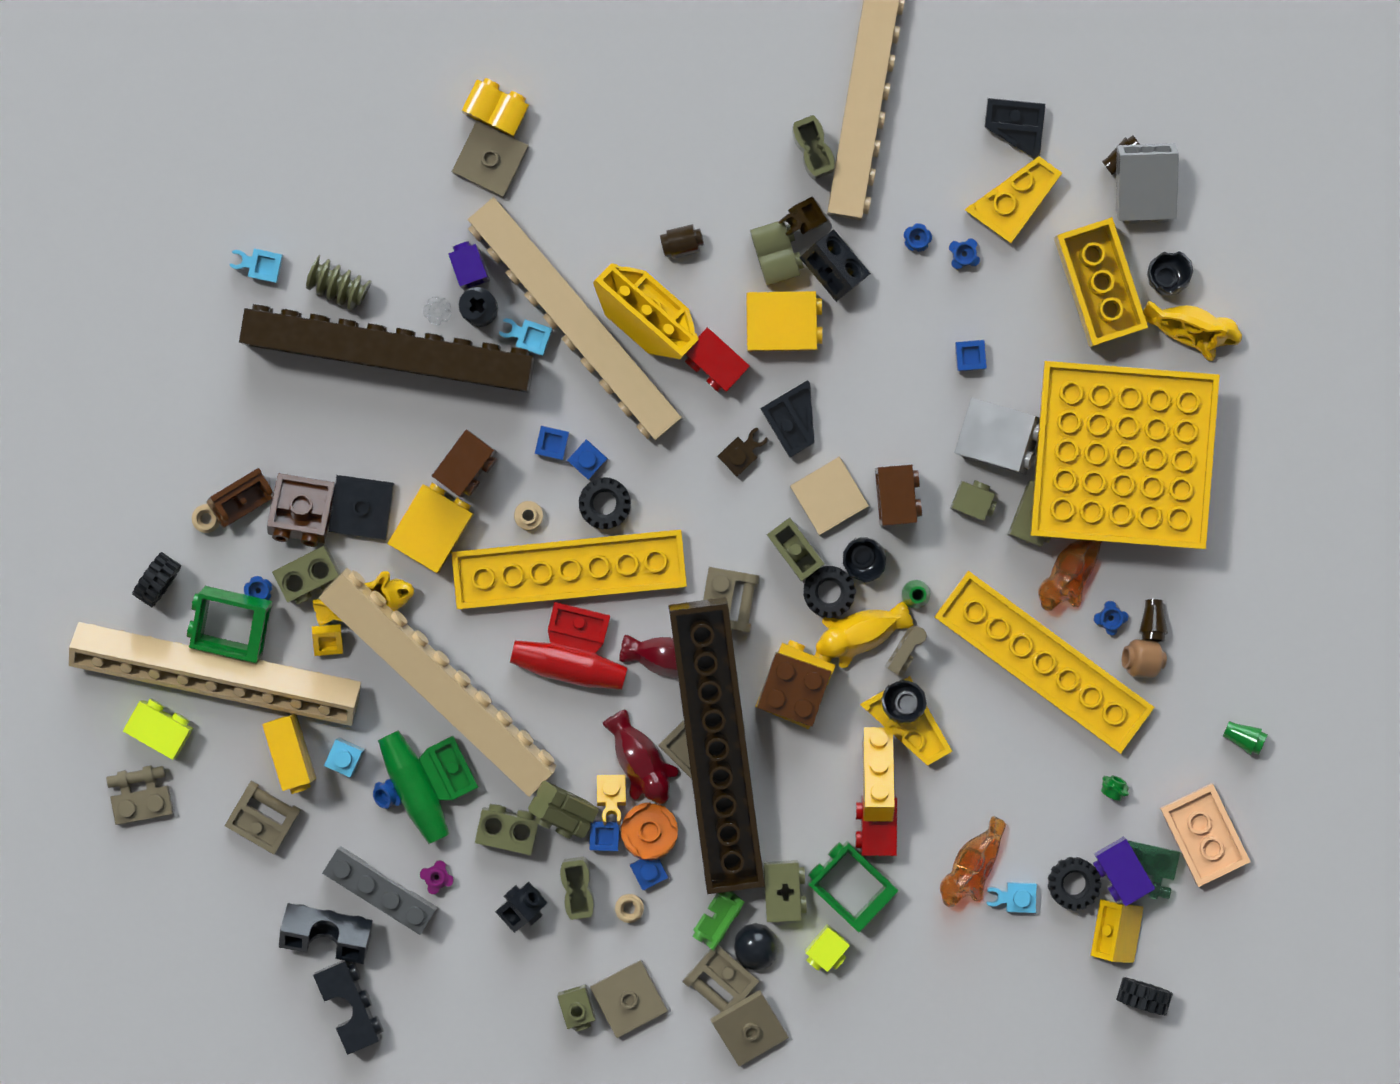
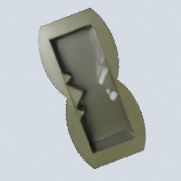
M814 115L794 122L793 138L797 147L803 152V163L809 176L815 180L833 173L835 167L834 156L828 145L824 143V132L819 120Z
M779 221L750 230L766 286L800 276L799 270L804 268L802 260L799 258L800 253H794L790 243L795 241L794 233L790 236L785 234L791 227L790 225H785L784 222L779 224Z
M584 856L564 859L560 869V877L563 887L567 891L564 900L566 913L571 920L591 917L594 910V895L588 886L590 881L589 864Z

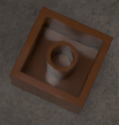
M466 429L431 476L457 496L464 497L465 494L471 496L481 483L477 480L482 471L488 473L498 460L494 457L497 451Z
M913 464L875 468L880 526L917 523V517L922 516L921 499H915V488L920 487L918 470H913Z
M775 651L757 708L813 727L832 671Z

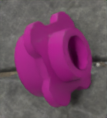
M438 860L434 863V866L428 869L423 868L420 871V878L425 880L430 894H437L439 889L453 884V876L448 874L444 861ZM434 875H439V879L435 880Z

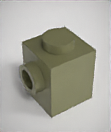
M974 480L973 485L961 481L950 508L984 521L986 516L991 518L997 501L993 500L995 494L989 492L991 486Z
M586 984L558 992L557 997L567 1029L574 1027L575 1031H581L591 1027L590 1022L595 1021L596 1016Z

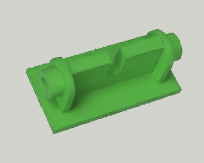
M732 891L717 893L708 906V909L715 914L713 917H710L704 913L696 927H694L695 933L692 937L700 942H704L709 948L714 950L718 943L723 940L732 921L739 915L745 901Z

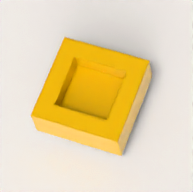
M341 624L312 626L314 656L343 654Z

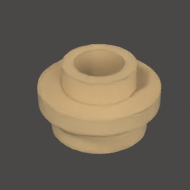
M524 501L516 507L514 519L519 527L531 530L541 524L543 512L537 503ZM524 511H533L534 517L531 521H526L523 518Z
M208 504L198 506L192 514L193 526L200 532H213L220 525ZM205 513H209L212 517V521L209 524L202 522V516Z
M634 894L622 895L615 904L617 917L626 923H633L639 920L644 911L642 900ZM632 903L635 906L634 912H625L624 905Z

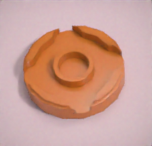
M642 803L633 807L625 815L621 825V839L625 848L634 857L642 860H657L666 856L674 848L678 838V824L674 815L665 806L655 803Z

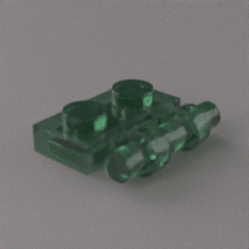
M1127 840L1148 875H1153L1151 882L1155 890L1148 893V898L1158 899V897L1169 899L1171 888L1161 886L1163 878L1175 879L1180 851Z

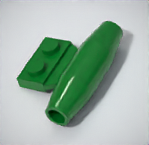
M399 730L379 739L378 743L388 776L409 818L428 844L447 836L449 831L439 800H454L478 788L454 736L428 747L420 758L417 757Z

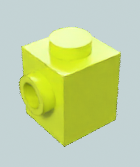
M826 924L805 949V953L809 956L806 961L818 971L823 968L828 972L832 967L836 970L846 959L843 953L849 948L850 944Z

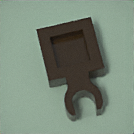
M813 196L791 207L788 210L789 214L779 220V224L787 222L790 225L791 229L785 233L787 236L792 235L797 230L805 234L827 222Z
M758 428L751 430L745 442L737 437L717 456L736 477L758 458L752 451L767 442V437L759 443L753 440V434L759 430Z

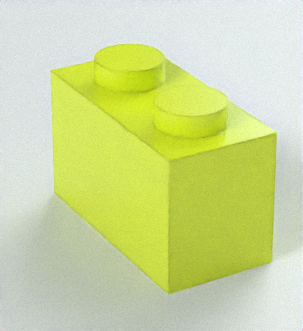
M149 698L148 702L145 700L139 701L123 732L168 758L176 759L194 729L188 725L190 720L178 713H174L173 716L163 711L165 706Z

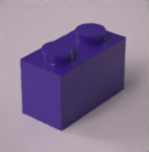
M467 241L453 246L454 252L448 253L462 290L490 281L480 250L476 244L471 245Z
M1124 836L1094 853L1097 861L1093 862V865L1101 878L1107 876L1112 885L1108 887V890L1116 903L1121 901L1126 907L1155 890L1150 878Z

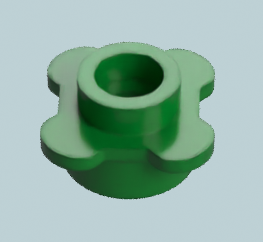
M1114 775L1111 777L1103 776L1101 792L1104 795L1117 801H1121L1123 796L1129 795V787L1126 785L1125 780Z

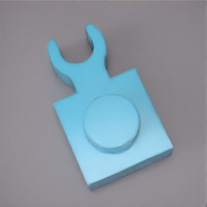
M254 248L251 257L240 250L232 251L233 254L242 256V262L239 265L230 264V267L236 270L249 268L248 277L273 283L278 282L283 259L282 254Z
M503 319V322L512 325V331L507 334L499 331L502 337L518 338L517 348L526 349L537 355L544 356L553 331L552 328L526 319L523 326L520 327L511 319Z
M1007 882V891H1001L997 887H988L986 891H994L998 894V897L993 902L986 901V904L994 907L1001 903H1006V912L1036 913L1037 884Z

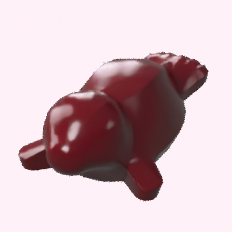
M624 635L619 661H638L653 673L678 679L673 638L658 637L640 642L629 635Z
M625 709L607 718L603 725L615 736V750L619 764L631 782L630 797L633 800H637L641 794H644L647 799L658 804L667 802L670 796L669 777L678 775L677 767L665 763L653 742L645 734L631 726L628 712Z

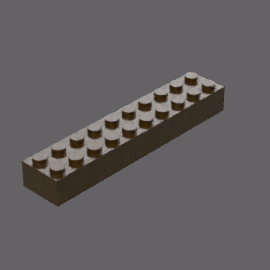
M253 304L252 309L244 308L239 343L246 346L530 393L535 358L529 356L530 351L526 349L511 347V352L501 351L500 345L483 342L481 348L472 346L473 342L467 339L454 338L453 343L445 342L444 337L437 334L425 333V337L421 338L415 337L416 332L407 329L396 328V333L387 332V327L383 325L368 323L367 328L358 327L359 323L353 320L339 318L338 324L331 323V318L318 314H310L308 319L302 318V313L288 309H281V314L273 313V308Z
M723 597L668 605L707 894L765 887L727 599Z

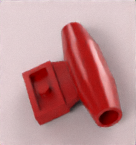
M554 602L548 626L550 643L515 640L510 658L511 664L542 677L588 688L622 690L628 668L596 654L604 645L610 615Z

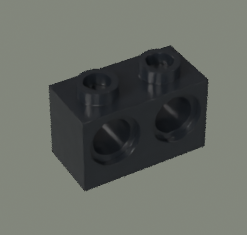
M834 229L799 257L836 302L871 274Z

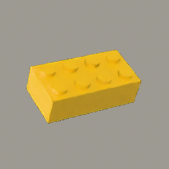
M1112 217L1054 237L1089 347L1148 328Z

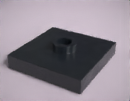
M337 475L329 532L387 540L395 483Z

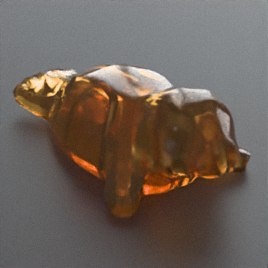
M1080 539L1068 545L1059 554L1050 577L1046 578L1038 589L1041 607L1044 610L1052 611L1057 605L1066 600L1073 607L1080 606L1084 586L1094 569L1102 541Z
M992 816L987 831L969 840L959 850L951 873L946 875L940 883V894L946 906L954 907L961 899L969 895L977 902L983 899L984 885L997 858L1000 841L1006 828V823L1002 819Z

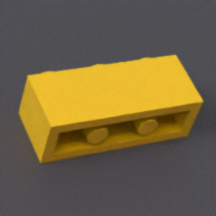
M864 727L862 741L864 821H893V727Z

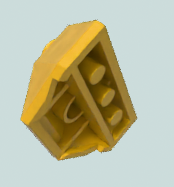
M611 263L594 280L593 284L605 316L648 354L681 359L698 341L689 308L646 271L631 267H621L618 264Z

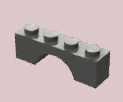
M342 846L336 850L322 872L328 878L421 935L438 908L415 892L409 891L390 881L370 867L364 860Z

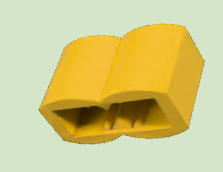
M485 78L483 82L476 80L462 108V113L514 138L529 109V105L525 103L526 98L514 91L506 94L498 90L500 85L488 78Z

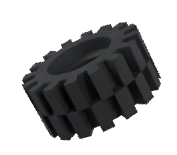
M608 477L597 478L590 481L581 491L579 510L584 520L598 529L614 528L620 525L630 512L631 499L624 485L615 479ZM601 492H609L616 499V507L610 514H599L594 508V498Z
M163 552L159 553L139 579L132 595L152 608L172 584V581L181 569V565Z
M823 566L807 577L803 588V596L807 606L821 617L833 618L841 616L850 609L855 600L856 589L852 578L847 572L835 566ZM831 580L839 585L841 594L837 601L825 603L819 598L818 588L824 581Z
M1067 857L1065 860L1061 859L1058 861V864L1051 868V874L1048 875V889L1052 898L1063 908L1077 911V909L1083 910L1087 908L1086 906L1092 905L1096 897H1099V889L1102 884L1100 882L1101 877L1096 868L1087 860L1080 857ZM1073 872L1080 873L1085 879V888L1081 893L1075 895L1067 893L1063 886L1065 877Z
M1123 977L1116 1000L1143 1011L1166 1016L1173 993L1143 981Z

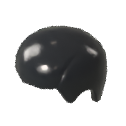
M1162 252L1149 264L1147 271L1149 285L1162 295L1179 294L1188 287L1193 275V266L1191 260L1183 252Z
M859 537L848 543L843 551L842 564L850 577L861 580L864 583H869L880 578L886 568L887 557L880 543L867 537Z
M900 680L888 685L881 698L885 714L890 720L899 724H909L918 720L924 714L927 704L925 692L918 684L906 680Z
M758 923L745 925L735 937L734 951L736 959L744 968L754 971L768 968L777 956V938L766 925Z

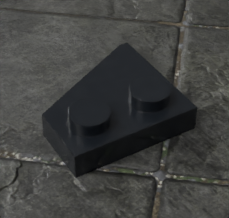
M987 98L984 127L1035 159L1040 156L1046 104Z
M808 380L760 408L789 458L815 443L811 388Z

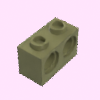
M326 545L272 571L287 603L295 600L297 605L312 598L310 592L321 588L323 592L341 574ZM318 562L326 563L329 568L325 578H318L314 573V566ZM292 575L300 576L303 581L302 588L297 592L291 590L288 585V580Z
M490 804L489 808H482L475 843L532 855L539 825L534 821L535 818L532 813L524 810H518L517 814L506 812L507 807L497 804ZM494 817L500 820L502 828L499 832L492 833L488 831L486 821L489 818ZM518 824L527 825L530 829V836L526 839L517 838L514 834V827Z

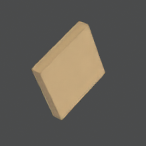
M840 456L790 485L818 535L869 506Z

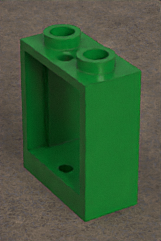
M205 585L199 594L195 593L191 609L195 611L194 621H190L187 629V637L191 638L189 648L257 663L263 655L272 601ZM210 600L254 610L248 644L204 634Z
M848 841L843 845L839 842L828 853L831 858L823 866L820 863L817 864L808 874L811 878L808 881V885L859 933L898 892V889ZM847 853L853 856L883 885L855 916L819 884Z

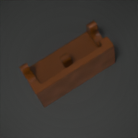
M257 468L209 497L206 503L224 529L273 498L271 496L273 491L261 470Z

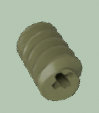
M319 255L308 273L306 289L311 290L317 285L316 294L322 295L327 290V299L331 301L337 296V304L340 306L348 300L347 309L350 311L360 306L372 281L369 280L364 285H361V275L351 280V270L341 275V265L338 264L331 270V260L327 259L321 265L319 264Z

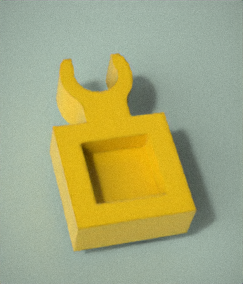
M597 775V806H606L602 813L604 825H607L606 818L610 814L617 816V825L621 823V812L617 806H626L625 775Z

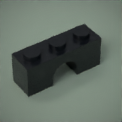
M288 903L280 929L279 948L307 953L309 944L314 939L326 937L333 940L337 945L335 959L364 964L371 938L373 920L365 919L362 916H350L336 913L332 910H320L302 904Z
M342 960L316 971L313 977L324 1002L335 997H341L346 999L352 1006L351 1019L336 1027L347 1055L379 1042L382 1038L380 1033L384 1032L378 1016L373 1017L369 1006H372V1002L367 990L362 991L357 980L361 979L355 963L350 964L349 961Z

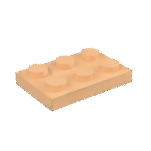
M1212 783L1160 808L1198 887L1250 863V859Z

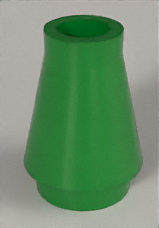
M920 580L909 581L902 589L903 602L908 607L914 609L925 606L930 599L929 587ZM916 589L921 590L922 597L919 600H914L912 597V593Z
M1229 721L1222 737L1229 739L1250 755L1252 753L1259 755L1268 734L1261 732V728Z

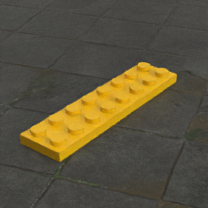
M681 529L451 552L457 609L687 587Z
M970 571L965 573L934 616L1120 754L1155 708Z

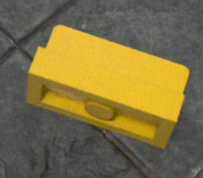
M1100 899L1090 956L1112 962L1133 963L1136 955L1143 906L1127 905L1125 907L1123 903Z

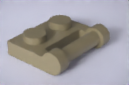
M709 567L703 600L726 597L730 616L736 580L744 581L738 621L730 620L731 629L750 632L751 624L749 619L755 584H759L760 575Z
M918 626L908 628L885 667L897 675L900 670L906 672L914 659L910 654L916 644H922L926 640V631Z
M251 780L224 826L275 855L301 809L295 805L291 807L258 788L259 784ZM251 798H254L286 817L284 822L280 824L248 805Z
M717 945L714 950L710 948L682 982L687 987L692 986L721 1013L745 999L759 983V979L744 968L720 945ZM703 971L733 996L729 1002L725 1001L699 978Z

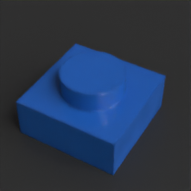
M984 340L955 342L957 371L987 369Z
M541 426L535 454L563 460L569 432Z
M586 439L567 461L589 480L608 458Z
M593 821L590 824L589 850L618 851L620 825H617L615 821H607V825H604L603 821Z
M639 859L630 864L642 891L668 878L660 859Z

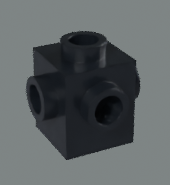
M527 882L521 888L517 885L511 888L503 896L507 901L495 912L515 933L526 923L532 926L543 916L540 910L548 902L530 882Z

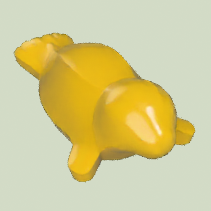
M1148 301L1143 310L1146 322L1157 326L1169 337L1198 349L1209 361H1213L1216 357L1217 347L1237 345L1242 340V334L1235 321L1226 317L1216 318L1209 312L1195 306L1185 305L1162 310L1155 303Z
M382 571L374 581L364 583L372 591H378L386 599V605L393 611H398L414 595L412 584L398 578L390 579L388 571ZM315 599L312 601L319 626L325 625L332 620L342 621L321 600Z
M900 602L890 611L865 610L843 619L824 617L822 623L828 630L821 635L816 643V651L820 655L830 658L840 657L839 667L846 668L854 656L881 645L895 629L914 626L913 619L904 602Z

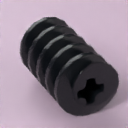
M473 287L466 290L460 297L458 304L459 312L471 325L477 327L487 326L497 317L498 303L488 290L481 287ZM476 301L480 304L483 303L482 306L485 310L482 313L474 311L475 307L473 304Z

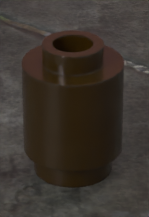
M693 224L666 230V234L660 235L665 257L672 256L673 258L698 253L700 252L699 246L704 245L701 229H695Z

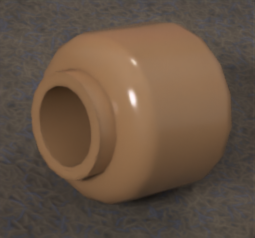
M1136 639L1124 647L1121 661L1123 668L1131 676L1154 678L1160 673L1161 669L1165 668L1167 655L1162 651V647L1158 642Z

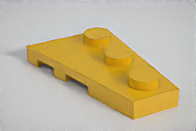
M1038 156L964 210L1011 244L1060 178L1062 172Z

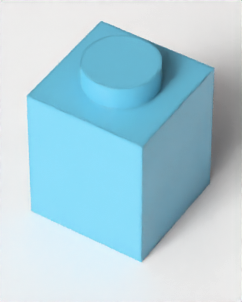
M337 738L324 766L347 777H352L365 749L342 738Z

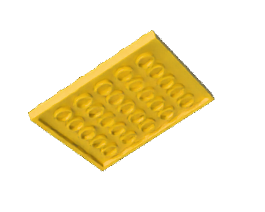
M1044 361L1030 536L1206 549L1220 375Z

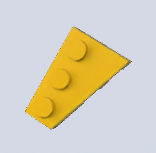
M910 676L903 679L913 682ZM884 690L860 703L884 727H893V735L927 766L953 752L927 705L924 714L918 720L909 724H899L890 720L883 711L881 698Z

